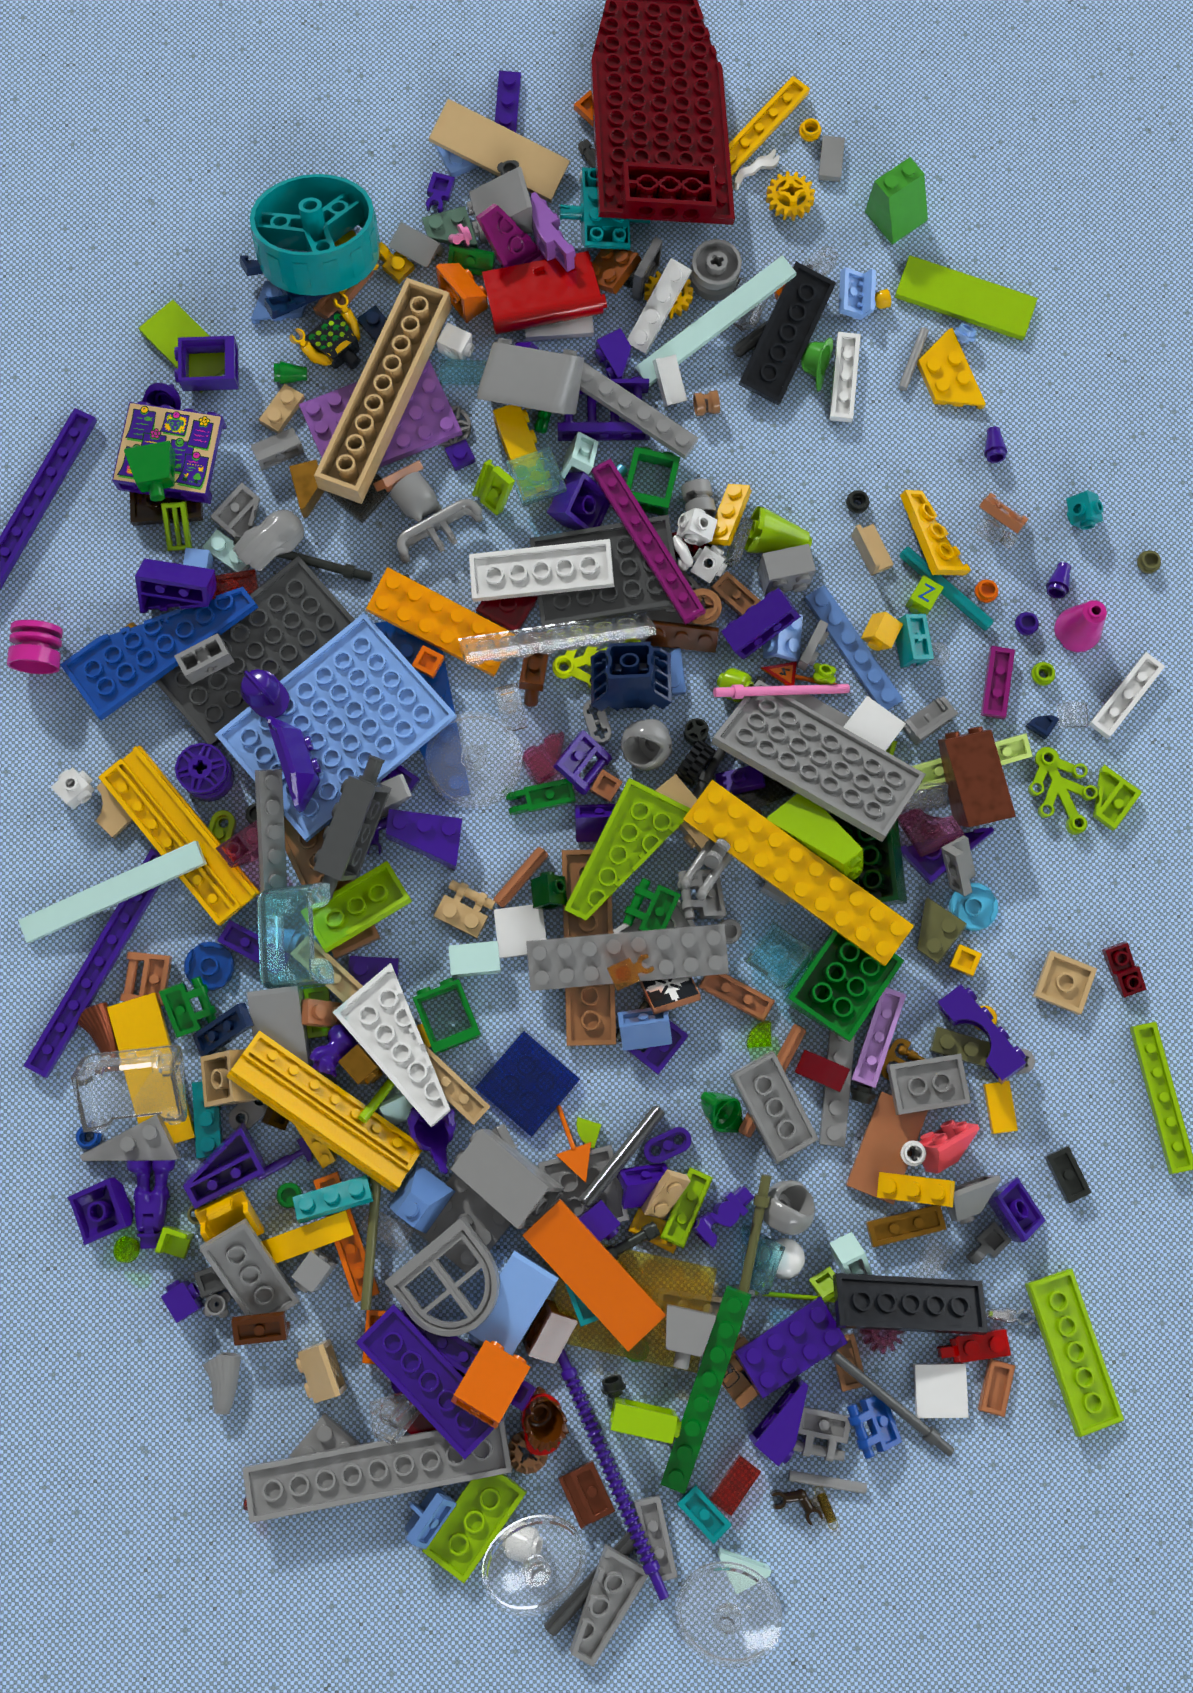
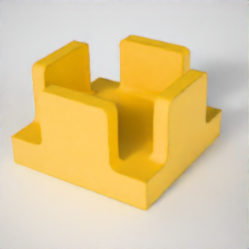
M242 1187L195 1210V1216L200 1223V1234L205 1242L245 1218L257 1236L265 1233V1228Z

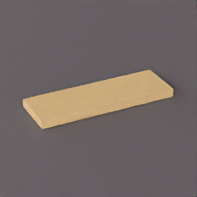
M447 99L429 136V142L498 177L501 176L497 170L499 163L516 160L519 163V167L522 168L528 192H536L540 198L550 203L570 164V160L450 99Z

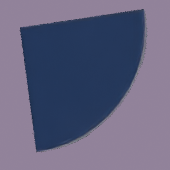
M1052 715L1038 716L1033 718L1025 727L1046 739L1059 721V718Z

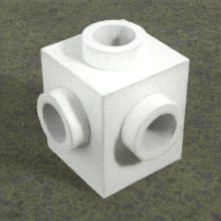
M693 508L682 513L679 517L676 535L683 538L688 544L704 545L713 540L717 519L707 515L702 509Z
M715 545L711 547L705 546L704 549L699 548L693 557L695 564L690 571L708 583H712L716 576H722L728 566L725 564L727 557L723 555L725 551ZM708 558L713 561V565H712V566H709V565H708V563H707Z
M73 767L62 772L58 777V781L51 786L53 791L72 809H75L80 803L87 802L91 798L92 792L95 791L94 787L90 784L93 781L90 776L83 770L79 773Z

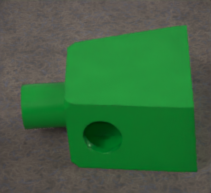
M170 441L124 449L134 480L140 491L149 492L152 501L164 500V489L175 485V451Z

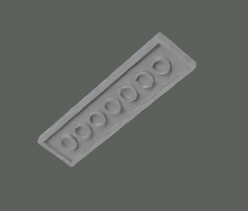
M724 923L526 941L531 991L729 974Z

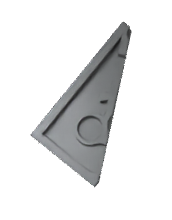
M156 1114L80 1155L82 1161L176 1160L181 1158L160 1114Z

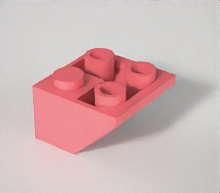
M949 1120L940 1125L941 1129L936 1132H928L922 1135L919 1142L926 1150V1158L922 1163L925 1171L938 1174L957 1163L979 1131L978 1124Z

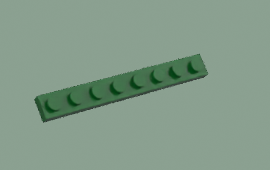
M728 1285L725 1289L681 1421L679 1437L675 1439L661 1481V1485L683 1494L687 1490L752 1296Z

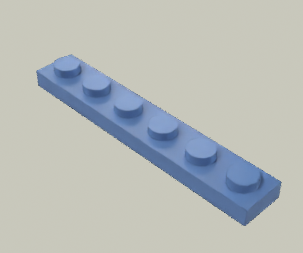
M823 585L805 596L804 601L817 620L828 623L825 631L829 633L828 636L871 699L888 711L902 703L904 699L827 587Z

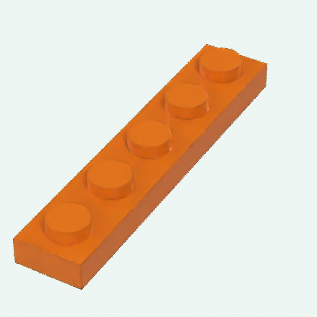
M337 1171L313 1182L317 1190L340 1183L342 1180ZM350 1208L346 1212L354 1235L334 1243L354 1301L357 1303L361 1301L365 1247L352 1209ZM375 1276L373 1278L372 1296L380 1293Z

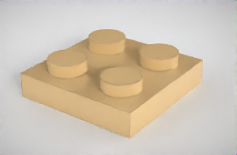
M1052 950L1048 951L1032 997L1080 1015L1084 1009L1097 968Z

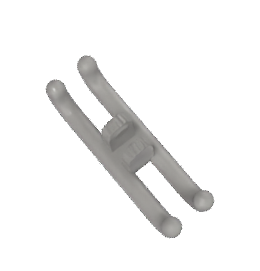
M462 499L406 529L397 539V549L401 561L408 563L410 561L408 548L427 536H430L440 553L444 551V544L436 533L440 529L452 545L457 544V539L448 525L466 515L471 516L479 523L483 520L482 508L471 499Z
M720 838L716 843L708 839L680 881V887L687 889L705 864L712 871L696 894L698 900H704L733 857L727 853L730 849V844Z

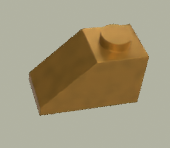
M317 460L289 466L303 518L310 515L324 493V490L318 488L314 477L319 466Z

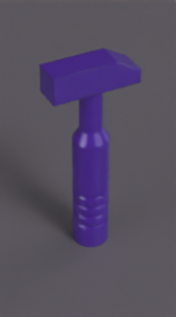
M301 1137L297 1140L301 1148L300 1150L291 1155H285L267 1165L265 1173L257 1176L259 1181L290 1165L293 1160L302 1155L305 1156L307 1162L313 1161V1153L304 1139Z

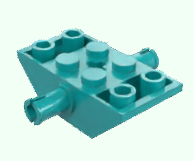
M582 167L580 206L560 204L559 208L560 220L580 221L581 243L585 248L630 250V223L650 224V220L598 217L596 168Z

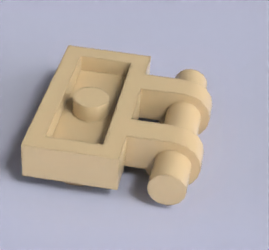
M452 880L448 888L455 891L456 895L454 898L444 895L433 916L478 939L488 920V916L481 913L483 906L492 910L495 906V901L488 898V895L483 892L478 893L468 888L469 885L464 882L460 884ZM464 897L476 902L473 908L461 903Z

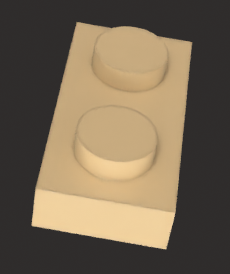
M284 383L259 418L260 424L277 434L282 432L298 410L299 404L305 400L304 395Z
M667 1169L642 1205L643 1213L665 1219L691 1182L688 1176Z

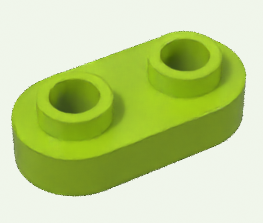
M220 810L213 814L208 828L229 852L237 822L229 811ZM227 820L228 826L222 828L221 822Z

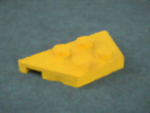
M950 328L918 360V369L934 404H951L956 407L971 405L977 406L976 409H983L986 405L954 330Z

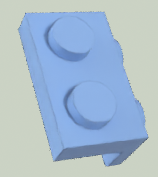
M845 267L840 271L838 313L862 320L874 311L876 306V270L870 269L864 274Z
M799 614L801 616L799 619L763 645V658L778 657L792 662L800 660L803 615Z

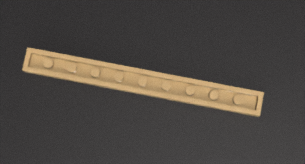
M310 936L292 953L343 1003L363 987L331 955L325 953L323 948ZM425 1045L447 1101L474 1126L491 1106Z

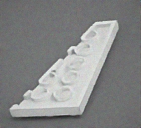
M390 963L334 1010L333 1014L432 1128L451 1109L393 966Z

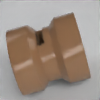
M717 390L709 391L708 394H702L701 392L693 394L696 417L704 416L705 413L709 412L711 414L720 413V399Z

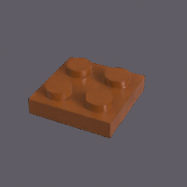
M601 249L592 261L599 290L616 295L642 260L639 253L624 249Z

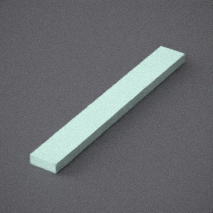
M783 255L639 363L635 367L636 372L640 377L649 379L650 387L657 382L653 365L655 359L676 354L679 365L796 276V271Z
M193 841L19 919L18 921L26 943H32L206 865L207 863L199 842Z

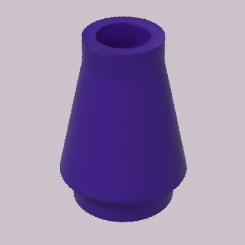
M993 426L986 431L984 456L988 462L998 463L1006 458L1008 451L1001 435V429Z
M1066 562L1057 564V568L1046 584L1049 596L1060 599L1069 592L1070 564Z

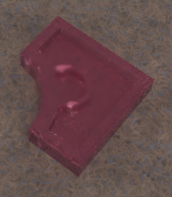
M917 807L898 817V823L920 857L935 852L964 835V832L953 816L944 818L933 817Z

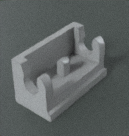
M944 696L938 697L935 701L904 721L906 725L903 727V730L916 746L952 721L958 715V712Z

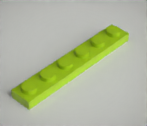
M1157 1022L1129 1027L1169 1174L1193 1170V1154Z

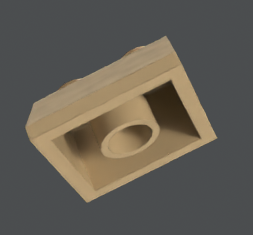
M331 1339L305 1348L297 1353L296 1364L300 1373L305 1374L307 1383L304 1384L306 1394L309 1399L313 1398L314 1403L340 1396L347 1389Z

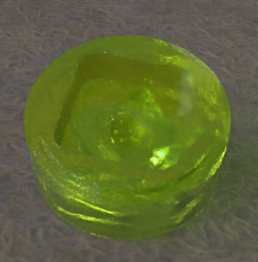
M128 1236L119 1238L113 1249L115 1259L122 1263L133 1262L138 1257L140 1251L138 1240Z

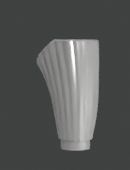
M221 1352V1354H218L203 1365L212 1386L215 1414H230L237 1389L241 1361L240 1354Z

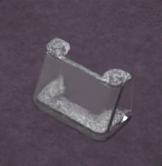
M178 1045L90 1054L80 1060L71 1076L83 1132H104L112 1124L113 1120L159 1114L164 1122L176 1125L184 1122L187 1118L184 1061L182 1048Z

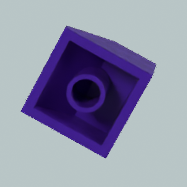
M568 472L565 479L562 478L547 514L562 526L572 530L601 526L610 503L599 485L586 473Z

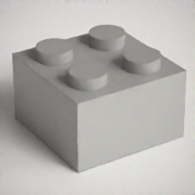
M809 544L763 553L757 569L764 596L777 588L784 593L792 590L794 592L804 591L810 586L816 571Z

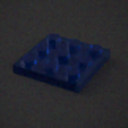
M523 1031L475 1088L532 1137L580 1081V1078Z

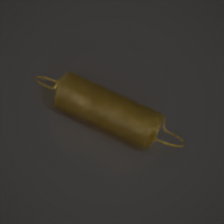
M824 1492L816 1496L829 1526V1523L837 1521Z

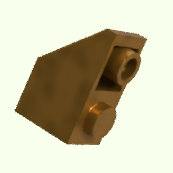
M357 1044L338 1061L358 1085L373 1084L383 1075L382 1069L360 1044Z

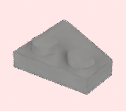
M241 483L213 512L210 518L232 538H235V536L242 537L245 531L253 528L260 498Z

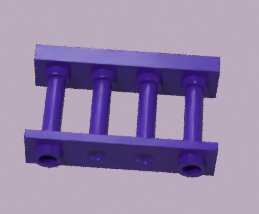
M638 376L631 379H611L641 400L642 393H648L649 379ZM588 395L586 422H575L573 414H564V421L557 422L558 441H573L578 431L596 441L650 440L649 435L629 422L620 421V416L611 410L609 422H598L596 400Z

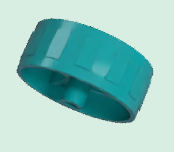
M311 174L289 178L266 190L256 200L251 209L250 229L260 269L273 285L287 292L316 296L346 290L365 279L375 268L379 260L380 239L372 200L362 187L346 178L325 174ZM357 225L362 228L352 239L335 247L334 242ZM281 248L295 249V250H304V251H307V252H294V251H289V250H285V249H281Z

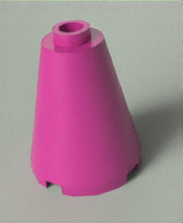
M1092 600L1064 610L1056 619L1054 626L1057 640H1060L1065 649L1073 652H1085L1093 648L1099 642L1107 615L1106 607L1100 601Z

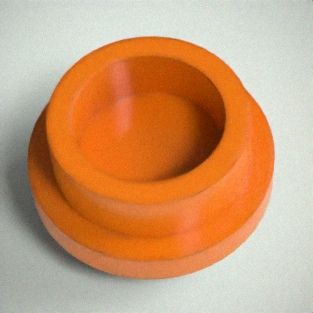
M982 580L976 585L974 593L979 601L990 603L998 596V587L992 580Z

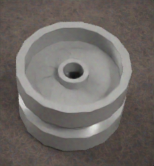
M720 239L708 240L699 245L693 253L692 272L689 278L695 293L703 299L710 301L724 300L732 294L738 286L742 259L740 252L733 244Z

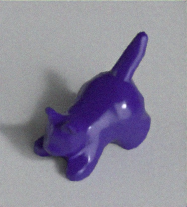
M343 1024L332 1026L328 1032V1044L315 1048L309 1058L315 1061L312 1068L316 1071L337 1077L336 1066L339 1064L338 1061L359 1044Z

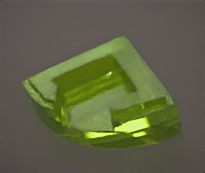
M770 1020L760 1022L751 1029L746 1039L747 1048L772 1047Z

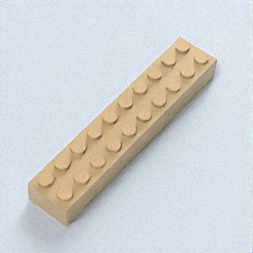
M406 278L314 474L319 489L360 504L363 503L452 309L449 292Z

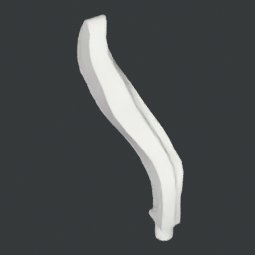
M773 149L766 156L758 157L750 166L741 168L737 173L734 189L738 190L745 177L755 175L760 169L770 170L776 168L780 159L779 155L775 157L776 149Z

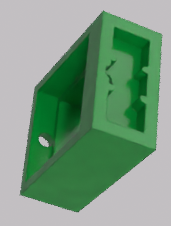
M635 447L626 484L632 490L638 461L672 468L665 498L631 491L644 512L660 516L668 515L680 457L672 452L661 453L653 451L649 447Z
M453 977L440 982V987L432 990L430 987L423 988L416 992L417 996L412 997L432 1050L436 1055L482 1037L459 979L454 981ZM457 990L471 1028L437 1041L422 1003Z

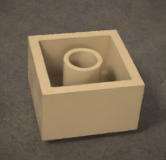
M245 1049L227 1050L200 1057L204 1107L230 1106L259 1100L226 1077Z

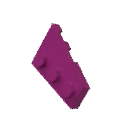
M492 204L476 216L502 268L529 263L542 254L538 246L531 240L532 238L524 233L498 205Z

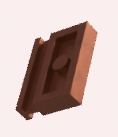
M593 1460L558 1477L581 1529L615 1512V1508Z

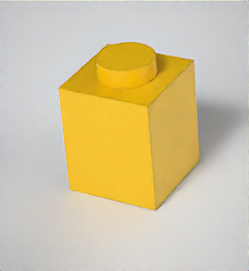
M886 611L872 614L861 639L866 641L873 650L890 649L903 623Z

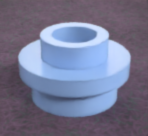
M961 323L959 327H956L954 333L959 341L968 344L969 341H975L977 331L973 327Z

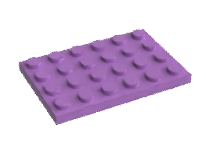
M429 359L379 468L447 442L449 439H454V437L462 436V430ZM357 382L299 404L321 458L327 449Z

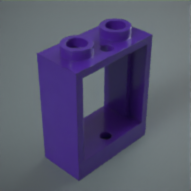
M234 336L178 338V347L174 348L178 368H175L174 375L176 383L180 384L183 391L239 390V347ZM225 353V376L189 377V354Z

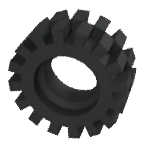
M701 739L698 740L686 755L675 774L691 786L707 767L716 750Z

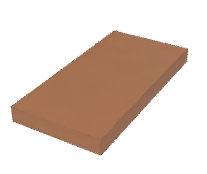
M881 1091L845 1185L877 1198L879 1172L905 1175L908 1165L901 1158L900 1151L906 1142L917 1141L928 1110L896 1115L893 1096ZM911 1150L907 1151L909 1157L912 1156ZM878 1198L882 1201L894 1205L895 1200Z

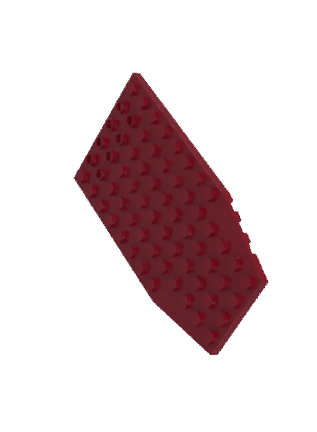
M606 0L590 63L598 217L734 224L735 212L723 68L721 62L717 60L715 46H712L709 39L710 33L708 27L705 28L704 16L698 0Z

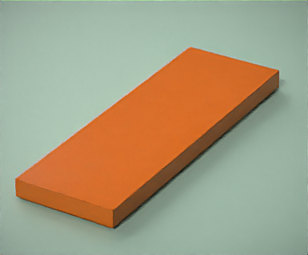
M561 1198L522 1234L628 1352L666 1316V1313Z

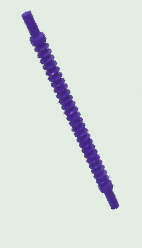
M563 1349L558 1358L563 1371L561 1372L562 1379L567 1381L566 1387L571 1389L569 1394L574 1397L572 1402L577 1404L575 1409H579L578 1416L583 1418L581 1423L586 1425L584 1430L589 1432L587 1437L592 1439L590 1444L595 1446L593 1451L598 1453L596 1459L601 1460L599 1466L604 1467L602 1473L607 1474L605 1480L610 1482L608 1487L613 1489L611 1495L616 1496L614 1502L619 1503L618 1510H622L621 1517H625L626 1520L624 1525L629 1526L627 1532L632 1533L630 1539H634L635 1543L633 1546L638 1548L636 1554L641 1555L639 1561L644 1563L642 1566L644 1573L649 1575L657 1596L662 1601L668 1598L669 1594L658 1571L660 1565L656 1559H653L655 1554L650 1552L651 1545L646 1543L648 1538H644L645 1531L640 1529L642 1523H638L637 1519H639V1516L634 1515L636 1509L631 1508L633 1502L628 1500L630 1495L625 1493L626 1486L621 1484L623 1479L618 1477L620 1472L615 1470L617 1465L612 1463L614 1458L609 1456L611 1450L606 1449L608 1443L603 1442L605 1436L600 1435L602 1429L597 1428L599 1422L594 1421L596 1415H592L591 1411L593 1408L588 1406L590 1401L585 1399L587 1394L582 1392L584 1387L579 1385L581 1380L576 1377L578 1372L575 1367L571 1366L565 1349Z

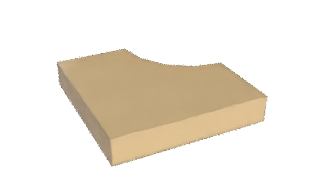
M101 782L96 788L102 796L103 805L101 813L95 821L115 839L133 820Z

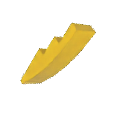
M345 1210L261 1242L277 1264L350 1237L354 1233Z

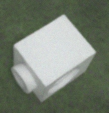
M447 322L437 340L438 352L463 364L466 357H470L474 350L472 334Z

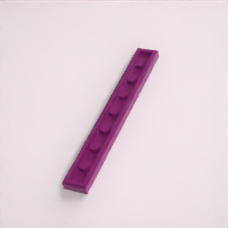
M611 458L592 468V476L683 623L686 625L704 615L706 610Z

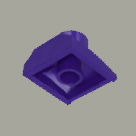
M115 1177L108 1178L67 1197L72 1206L84 1245L132 1225L134 1216L123 1184Z

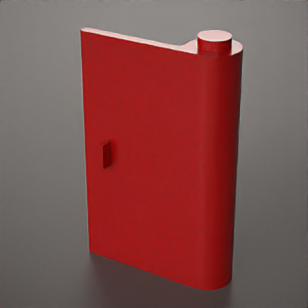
M589 251L576 253L574 258L575 268L568 272L556 258L549 261L545 259L482 272L495 334L498 335L603 314V309L607 308L605 294L600 293Z

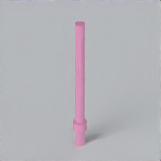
M742 684L713 689L714 697H731L732 699H743L744 696L846 694L850 692L849 684L744 687Z

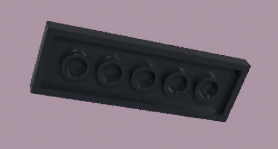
M797 261L792 267L796 271V276L784 285L738 385L776 405L781 403L836 285L835 281Z
M844 1273L833 1275L837 1328L985 1335L988 1333L982 1281Z

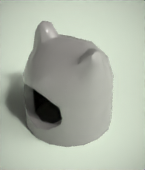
M419 472L406 475L391 490V498L404 515L417 522L422 521V518L442 510L437 501L435 491Z

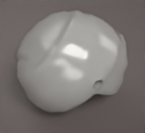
M646 719L630 724L624 731L621 740L623 757L632 766L640 770L649 771L659 768L672 753V739L666 725L656 719Z
M795 1180L779 1181L770 1187L768 1192L770 1200L768 1208H765L764 1222L783 1234L796 1235L804 1232L812 1224L816 1209L813 1196L801 1182Z

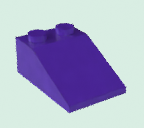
M798 1376L748 1436L752 1443L778 1467L782 1462L786 1464L794 1454L792 1449L796 1445L808 1385Z

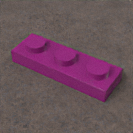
M991 646L989 648L980 716L1003 720L1006 718L1015 649Z

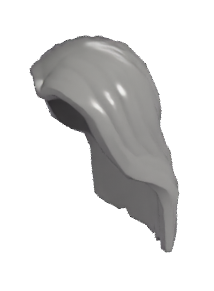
M289 510L275 511L267 516L260 525L245 531L233 547V551L236 552L238 559L246 565L250 564L252 568L262 571L275 557L290 553L296 548L304 537L303 524L299 517Z

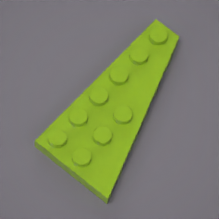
M628 778L564 910L586 921L684 822L683 819L691 808Z

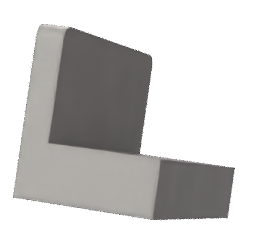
M400 222L389 243V247L392 250L425 268H429L435 255L441 257L445 250L439 242L403 222Z
M293 428L251 445V449L262 471L304 453L302 444Z
M963 835L941 847L950 888L965 897L972 893L970 879L974 878L976 873L968 837Z

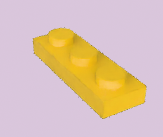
M727 485L715 515L717 524L713 540L708 544L731 546L752 492L750 485Z
M879 1172L877 1198L953 1207L955 1181Z

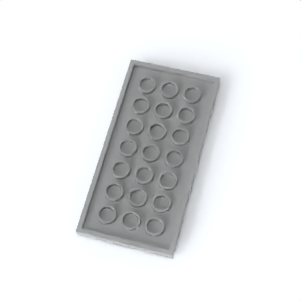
M758 680L753 687L769 685ZM787 695L745 696L714 735L711 742L713 745L883 842L926 775Z

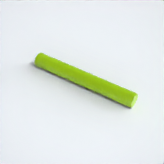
M389 1078L358 1116L359 1120L363 1123H367L395 1086Z

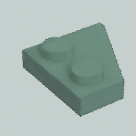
M465 206L422 217L426 235L433 240L451 245L452 243L449 242L448 237L451 234L459 233L457 225L461 223L463 227L467 226L471 233L470 247L478 249Z

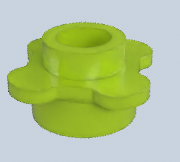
M820 663L813 665L815 670L813 680L817 684L828 685L835 683V667Z

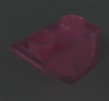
M562 731L557 735L556 733L548 735L543 740V744L538 747L533 745L523 752L524 756L521 757L522 763L536 784H542L558 773L553 766L562 755L565 735Z
M257 820L216 847L217 852L230 868L251 863L259 858Z

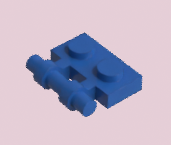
M874 1394L859 1401L863 1410L860 1413L856 1404L847 1406L850 1415L848 1417L850 1426H853L858 1438L856 1442L858 1448L862 1449L865 1459L875 1456L872 1449L874 1444L877 1452H885L903 1442L891 1409ZM865 1421H867L871 1432L869 1436L863 1424Z

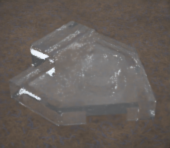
M402 1392L370 1401L371 1426L374 1437L395 1446L421 1412Z

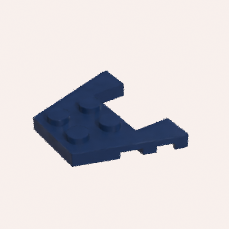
M246 255L240 256V265L247 276L263 274L257 260H248ZM279 288L283 295L265 298V308L271 318L276 319L327 295H299Z

